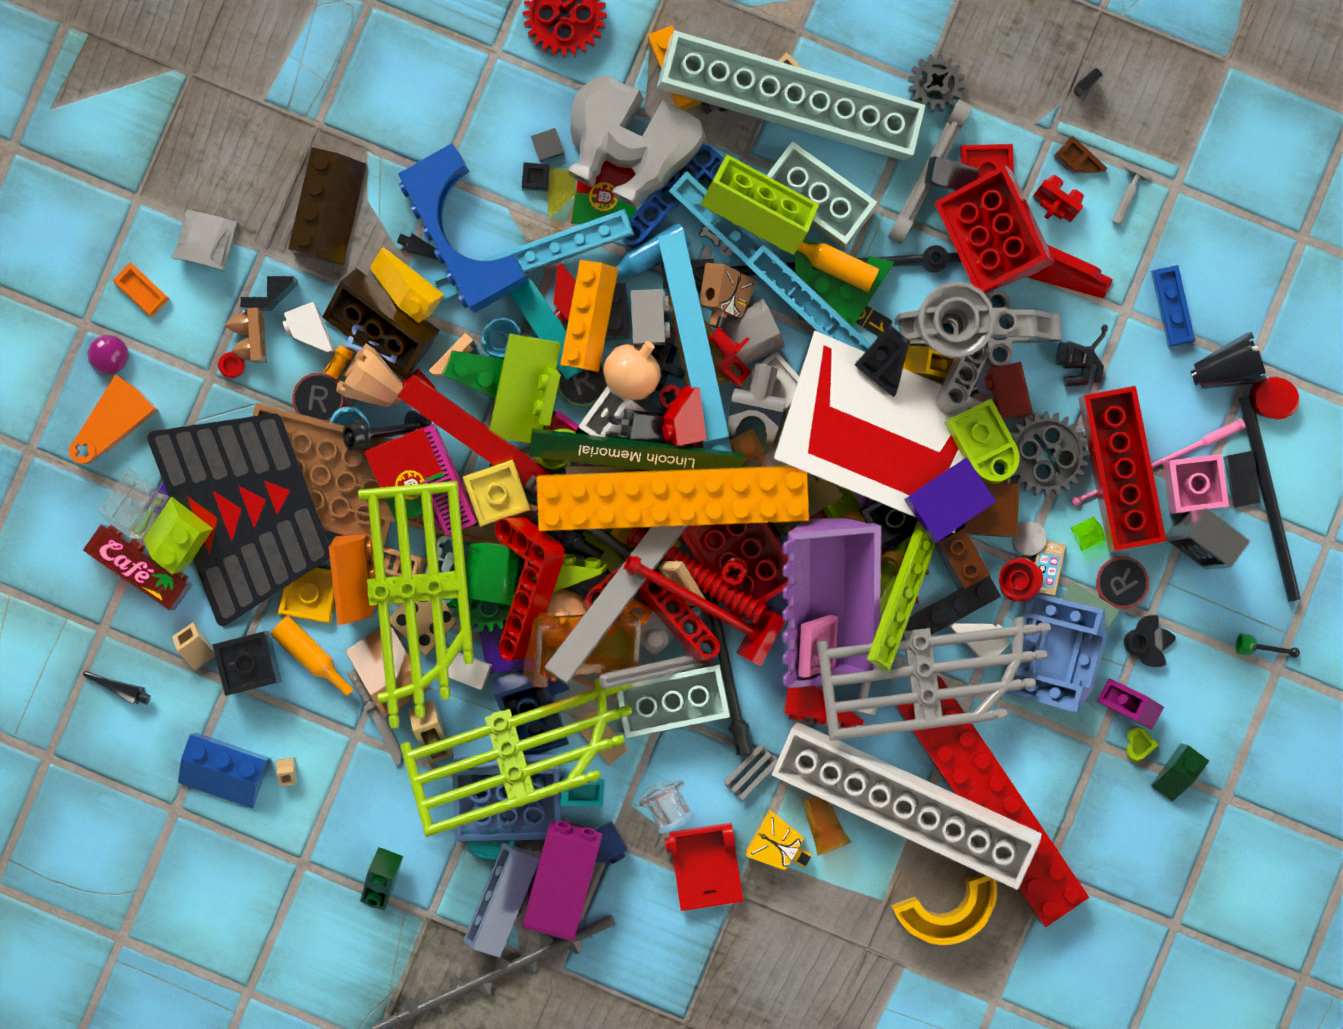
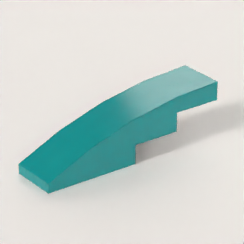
M528 276L529 283L513 291L510 295L539 339L556 341L561 344L557 367L568 381L583 371V369L560 365L566 330L530 276Z

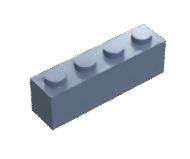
M506 843L502 844L463 940L473 950L500 958L502 951L506 949L509 941L508 936L518 920L519 909L522 902L528 896V887L533 876L536 875L540 858L530 851Z

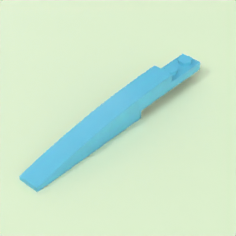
M686 171L669 190L819 333L864 352L869 348L871 344L754 233L741 226L734 225L730 220L717 213H712L700 205L707 189L690 173Z
M684 231L658 236L689 385L700 387L707 439L702 441L703 448L732 452Z

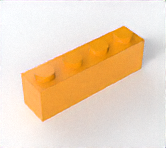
M580 260L560 365L599 372L618 268L604 263Z

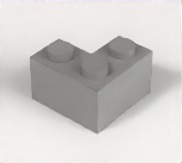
M663 289L632 290L633 346H643L646 341L651 342L654 346L665 345V338H670L669 322H664V315H669L668 296H663Z

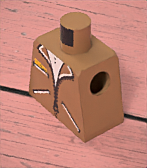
M706 263L699 302L700 306L712 311L708 325L714 328L720 326L723 329L727 317L741 318L757 281L727 265Z

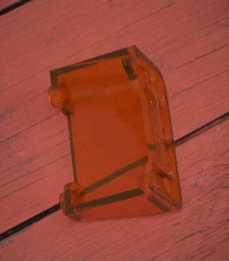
M623 610L575 675L606 674L637 667L639 665L641 620L633 615L632 611ZM542 613L534 619L523 670L525 676L534 687H548V679L557 681L554 675L545 670V666L584 615L555 616L551 613Z

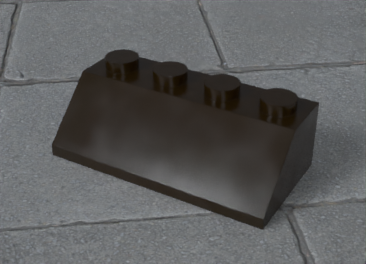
M311 147L288 247L293 254L344 265L366 171V163L336 152Z
M357 268L340 281L322 316L348 337L352 336L354 338L353 341L361 347L368 344L374 348L386 364L404 379L410 375L424 357L440 331L426 319L420 323L415 321L396 305L383 287ZM353 324L364 326L365 332L357 329L354 335L351 331ZM385 334L390 335L387 339L381 338ZM369 341L376 342L379 346L370 344ZM382 355L391 357L392 355L397 356L395 364L387 360Z

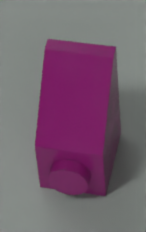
M1110 678L1097 699V702L1150 730L1154 728L1164 709L1162 705L1150 697Z

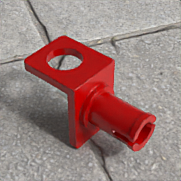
M719 326L708 337V340L724 354L722 361L717 367L739 387L751 374V370L736 354L750 339L746 337L740 343H734ZM731 364L737 365L740 368L741 376H736L732 373L730 369Z

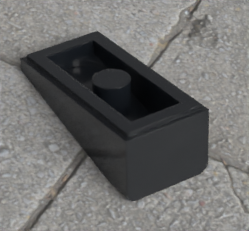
M930 157L924 183L956 191L977 180L979 169L940 157Z
M1253 451L1224 456L1223 459L1234 508L1261 503Z

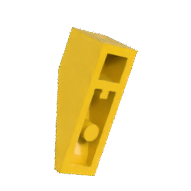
M384 247L380 249L370 266L371 271L396 305L418 323L434 313L445 295Z

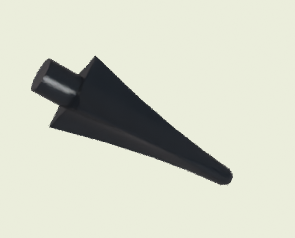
M400 233L397 243L405 246V252L438 260L434 253V250L437 248L411 233L410 237Z
M88 671L83 672L84 677L106 687L132 705L134 703L139 704V702L147 705L150 701L151 695L143 692L145 687L108 679Z

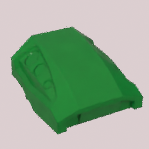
M488 543L469 544L466 563L468 600L497 603L511 608L517 588L521 556L507 546Z

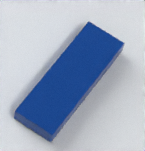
M1175 265L1151 271L1168 347L1195 342L1179 266Z

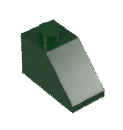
M1181 743L1150 786L1169 800L1174 801L1196 781L1209 763V760L1189 745Z

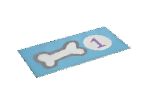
M702 222L691 232L728 265L737 256Z

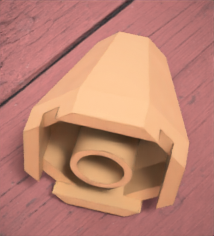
M365 344L363 350L360 349L346 368L343 375L347 379L345 382L339 381L336 391L344 397L387 408L392 403L397 405L401 400L397 395L403 387L402 382L378 352L368 344Z

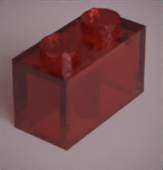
M1021 362L990 368L987 371V376H984L986 389L992 392L993 403L1003 421L1033 413Z

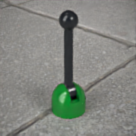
M1240 633L1236 640V653L1241 655H1251L1257 649L1290 654L1293 658H1297L1300 655V650L1296 647L1286 649L1257 644L1256 639L1249 634Z

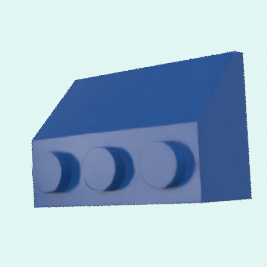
M193 733L189 735L181 758L178 783L253 808L271 758L199 733Z

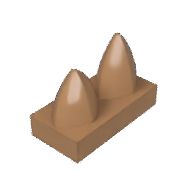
M247 308V312L232 317L225 324V327L235 333L249 335V338L238 342L232 349V352L243 360L267 363L263 310Z

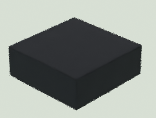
M1094 68L1077 83L1073 92L1078 97L1082 96L1103 74L1098 68Z
M524 162L522 190L548 192L550 164Z

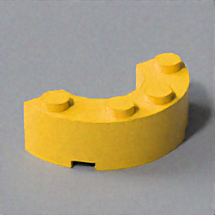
M983 873L965 878L966 891L964 899L957 908L948 913L937 914L927 911L915 896L890 906L904 928L919 939L937 945L960 943L977 934L989 921L988 919L996 904V879Z

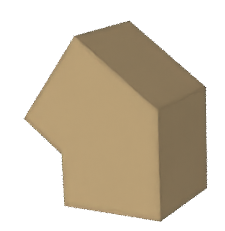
M295 757L276 760V775L279 786L296 785L297 770Z

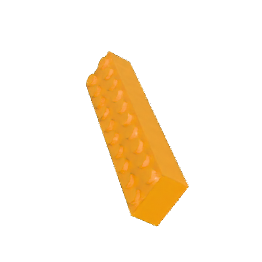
M794 466L537 476L539 531L809 521L807 472Z

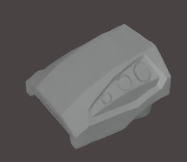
M187 210L179 239L171 258L199 263L203 266L207 265L224 271L239 223L226 218Z
M764 299L748 306L741 318H726L722 330L734 343H740L746 337L750 339L736 354L746 366L785 347L781 333Z

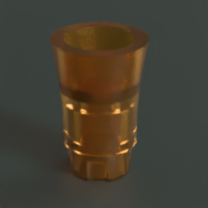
M817 796L802 802L803 808L807 813L805 817L814 839L817 856L851 843L836 816L832 804L829 805L828 801Z

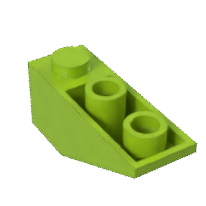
M565 554L553 592L602 574L610 567V563L601 562L599 558L590 557L584 560L577 559L572 554Z

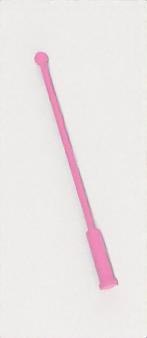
M1238 418L1235 422L1203 436L1201 441L1151 463L1152 469L1163 464V462L1179 457L1202 445L1208 446L1240 430L1244 431L1246 426L1243 420ZM1093 490L1081 497L1074 496L1071 500L1072 505L1080 506L1082 501L1097 495V491Z

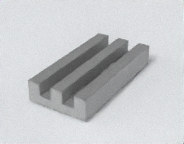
M759 744L724 780V783L743 800L775 768L777 760ZM762 752L764 756L734 785L731 781ZM769 759L771 763L742 792L739 788Z

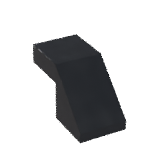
M267 276V297H241L240 307L247 311V308L272 311L297 286L298 280L294 276Z

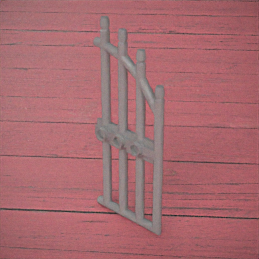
M1024 617L1013 618V627L931 636L930 628L904 631V640H901L897 651L906 650L908 666L891 668L890 671H882L880 669L832 675L830 659L868 655L872 644L828 649L827 641L817 642L830 741L991 721L994 719L999 720L1008 717L1007 709H995V711L990 709L1007 691L1022 690V688L1031 689L1036 686V681L1032 678L1013 680L1020 663L1033 662V660L1041 661L1047 658L1045 650L1023 652L1024 636L1050 632L1051 625L1049 623L1024 625ZM1013 637L1012 653L934 662L932 647ZM1008 665L1000 682L938 689L936 673ZM903 677L910 678L912 693L835 702L833 686ZM989 694L974 712L942 716L940 700ZM911 703L914 706V720L839 729L837 713Z

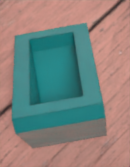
M599 779L592 783L588 782L586 785L562 792L560 806H603L604 779Z

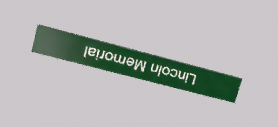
M532 428L529 456L649 471L743 468L744 453Z

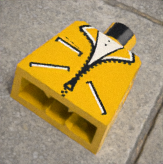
M770 809L745 851L747 857L782 870H786L791 861L805 868L812 856L811 853L799 847L804 837Z

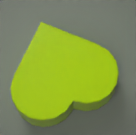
M1132 727L1127 732L1129 743L1126 746V755L1131 760L1141 761L1159 747L1151 735L1142 727Z

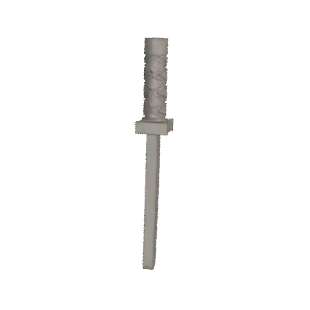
M353 669L347 675L364 701L365 705L363 708L365 711H369L395 765H399L402 752L356 669Z

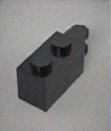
M625 409L623 417L609 415V423L622 425L621 433L609 431L606 432L605 437L667 444L662 432L665 413Z

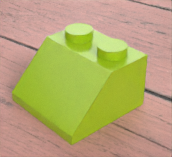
M171 497L143 540L151 558L173 575L187 569L213 528Z

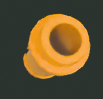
M341 344L338 348L335 347V354L323 370L337 380L348 361L353 360L352 355L354 353Z

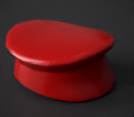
M1280 377L1267 378L1268 382L1252 386L1249 396L1252 395L1255 411L1258 415L1268 419L1280 420L1291 416L1297 410L1299 393L1290 381Z
M1017 558L1003 566L1000 570L998 581L1000 590L1005 597L1014 602H1025L1039 593L1043 586L1044 578L1042 570L1033 561L1027 558Z

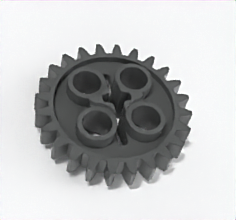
M1045 411L1042 419H1040L1039 415L1034 413L1032 416L1033 422L1025 417L1023 418L1025 426L1023 427L1017 423L1014 427L1018 433L1010 432L1019 451V465L1011 477L1017 475L1019 478L1016 483L1022 484L1024 482L1026 484L1025 492L1033 487L1035 496L1039 495L1041 490H1043L1045 497H1049L1052 489L1057 496L1060 495V487L1065 491H1069L1070 486L1068 482L1077 485L1079 482L1075 476L1085 475L1080 467L1089 465L1088 462L1082 460L1084 456L1090 455V452L1083 451L1082 449L1083 446L1088 444V441H1080L1079 438L1084 432L1076 433L1074 431L1078 425L1077 423L1070 426L1067 425L1069 417L1059 421V413H1055L1052 419H1050L1048 411ZM1048 429L1056 433L1057 440L1055 443H1049L1045 439V432ZM1034 434H1037V435H1038L1042 447H1041L1040 444L1034 439V437H1033ZM1024 443H1030L1034 446L1035 450L1032 457H1028L1023 453L1022 447ZM1050 449L1052 454L1049 455V459H1043L1041 454L1044 453V450ZM1061 452H1066L1070 456L1069 465L1064 466L1059 462L1058 456ZM1051 462L1053 463V465H1054L1056 468H1058V470H1059V474H1058V475L1055 474L1054 468H1053ZM1039 465L1047 468V478L1040 479L1037 476L1036 468Z

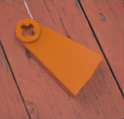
M115 374L80 432L70 444L69 455L71 459L80 464L93 462L102 453L110 451L159 410L140 390ZM80 445L84 447L86 445L89 446L87 448L89 453L87 457L83 455L78 456L80 451L77 448Z

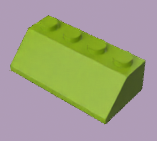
M727 154L700 204L710 212L717 213L730 220L734 225L743 227L754 233L758 238L765 239L776 245L779 249L793 255L808 233L819 206L818 203Z

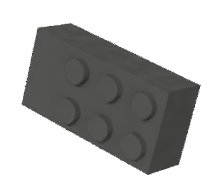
M1207 508L1182 513L1166 534V540L1204 569L1232 567L1250 543L1249 539Z

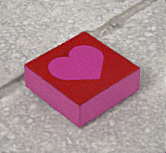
M557 411L551 419L550 426H547L545 430L569 429L576 432L579 425L560 411Z

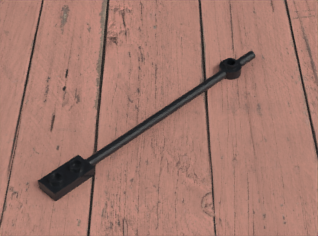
M939 245L928 247L920 255L876 257L894 262L892 267L923 265L929 272H939L945 268L947 263L962 262L957 252L947 253ZM938 254L940 261L933 262L931 255ZM857 258V259H859V260H861V261L867 263V259H868V258ZM714 259L690 260L696 287H702L706 263H714ZM662 262L663 289H669ZM794 262L786 263L795 272ZM748 265L729 266L747 276L757 275Z

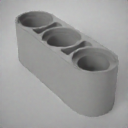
M983 346L973 354L974 359L970 355L954 358L936 398V405L941 412L951 414L966 404L987 359L988 350L986 346ZM959 373L963 375L965 381L961 379ZM949 395L954 398L955 403L950 399Z

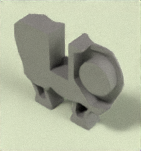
M603 75L584 85L574 96L570 132L573 144L580 148L579 162L571 165L567 171L572 178L593 188L596 183V177L600 174L601 167L605 161L617 167L631 168L635 176L626 184L615 187L613 194L617 200L638 209L642 199L654 191L665 187L671 178L696 155L705 139L703 126L700 120L688 112L675 108L662 100L643 136L627 130L644 98L639 89L626 86L613 77Z

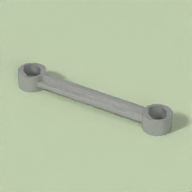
M960 99L958 100L929 158L935 156L946 159L973 107L972 105ZM929 158L888 235V238L901 245L932 186L924 183Z

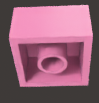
M1222 454L1163 462L1169 514L1229 506Z

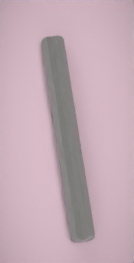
M703 652L704 654H707V655H710V654H711L710 652ZM686 655L601 674L599 677L600 687L610 689L706 667L712 664V660L701 663L695 660L692 655Z

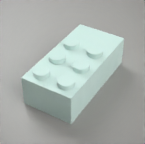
M793 141L767 174L773 180L818 203L819 206L811 226L844 250H846L877 206V201Z
M720 664L632 683L631 688L624 691L620 690L617 693L619 707L630 705L633 712L627 717H622L626 738L731 716Z

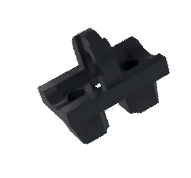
M666 341L665 345L654 346L651 355L658 360L657 363L660 365L661 377L655 389L659 392L664 387L668 374L683 378L685 375V371L682 368L672 365L678 348Z

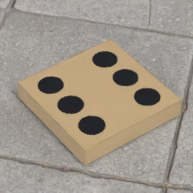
M442 599L446 635L460 618L459 616H452L454 609L448 608L447 602ZM431 600L416 601L419 649L422 653L428 655L435 647ZM402 603L390 616V624L408 639L405 603Z

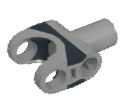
M755 364L749 391L734 388L729 409V438L735 439L737 428L740 427L741 423L747 418L754 417L760 419L766 426L767 438L765 445L773 446L782 422L786 403L785 398L772 396L778 371L777 368Z

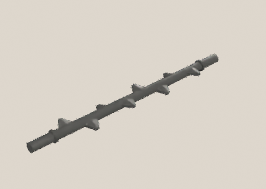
M610 915L593 924H586L584 928L577 930L574 941L563 938L555 941L548 935L543 934L540 938V948L512 961H508L502 956L500 958L496 957L495 969L467 982L454 975L450 978L449 990L421 1003L408 997L406 998L404 1011L395 1012L393 1016L371 1025V1029H390L397 1025L401 1026L403 1022L431 1009L444 1015L447 1011V1002L475 989L488 996L491 994V985L494 980L520 968H524L533 974L537 970L538 960L566 947L575 954L581 953L582 940L588 937L592 938V935L616 925L614 918Z

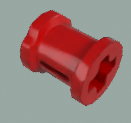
M674 385L663 387L659 392L660 405L665 410H669L674 401L667 404L664 395H670L671 392H674L675 398H677L680 393V389Z
M739 557L729 559L722 571V578L731 585L740 584L748 573V564ZM732 566L735 569L740 568L741 571L738 576L735 573L731 574L729 572Z

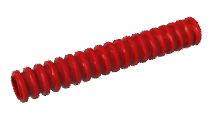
M633 527L626 539V544H633L635 549L649 530L647 528ZM672 546L660 561L661 563L662 561L683 562L698 588L703 589V593H710L711 598L716 597L717 602H724L725 607L729 605L731 611H738L739 616L743 614L746 616L745 619L747 621L749 619L752 620L753 625L759 623L767 610V604H760V600L757 599L755 601L751 594L747 596L745 590L741 592L738 586L733 587L730 583H726L722 577H718V573H711L710 568L705 569L704 564H697L696 559L692 561L689 555L684 556L683 551L680 550L678 552L675 546Z

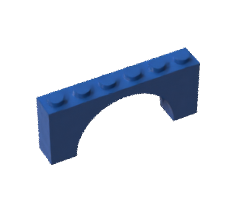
M451 143L398 173L402 181L398 185L404 196H410L414 204L410 206L417 219L422 218L425 224L422 228L429 242L433 240L437 246L434 253L441 264L446 263L449 269L446 272L449 281L453 286L457 285L461 291L458 294L460 302L465 309L469 307L476 313L528 284L529 280L513 254L498 260L480 261L458 253L448 242L443 227L444 204L453 186L470 172L460 152Z

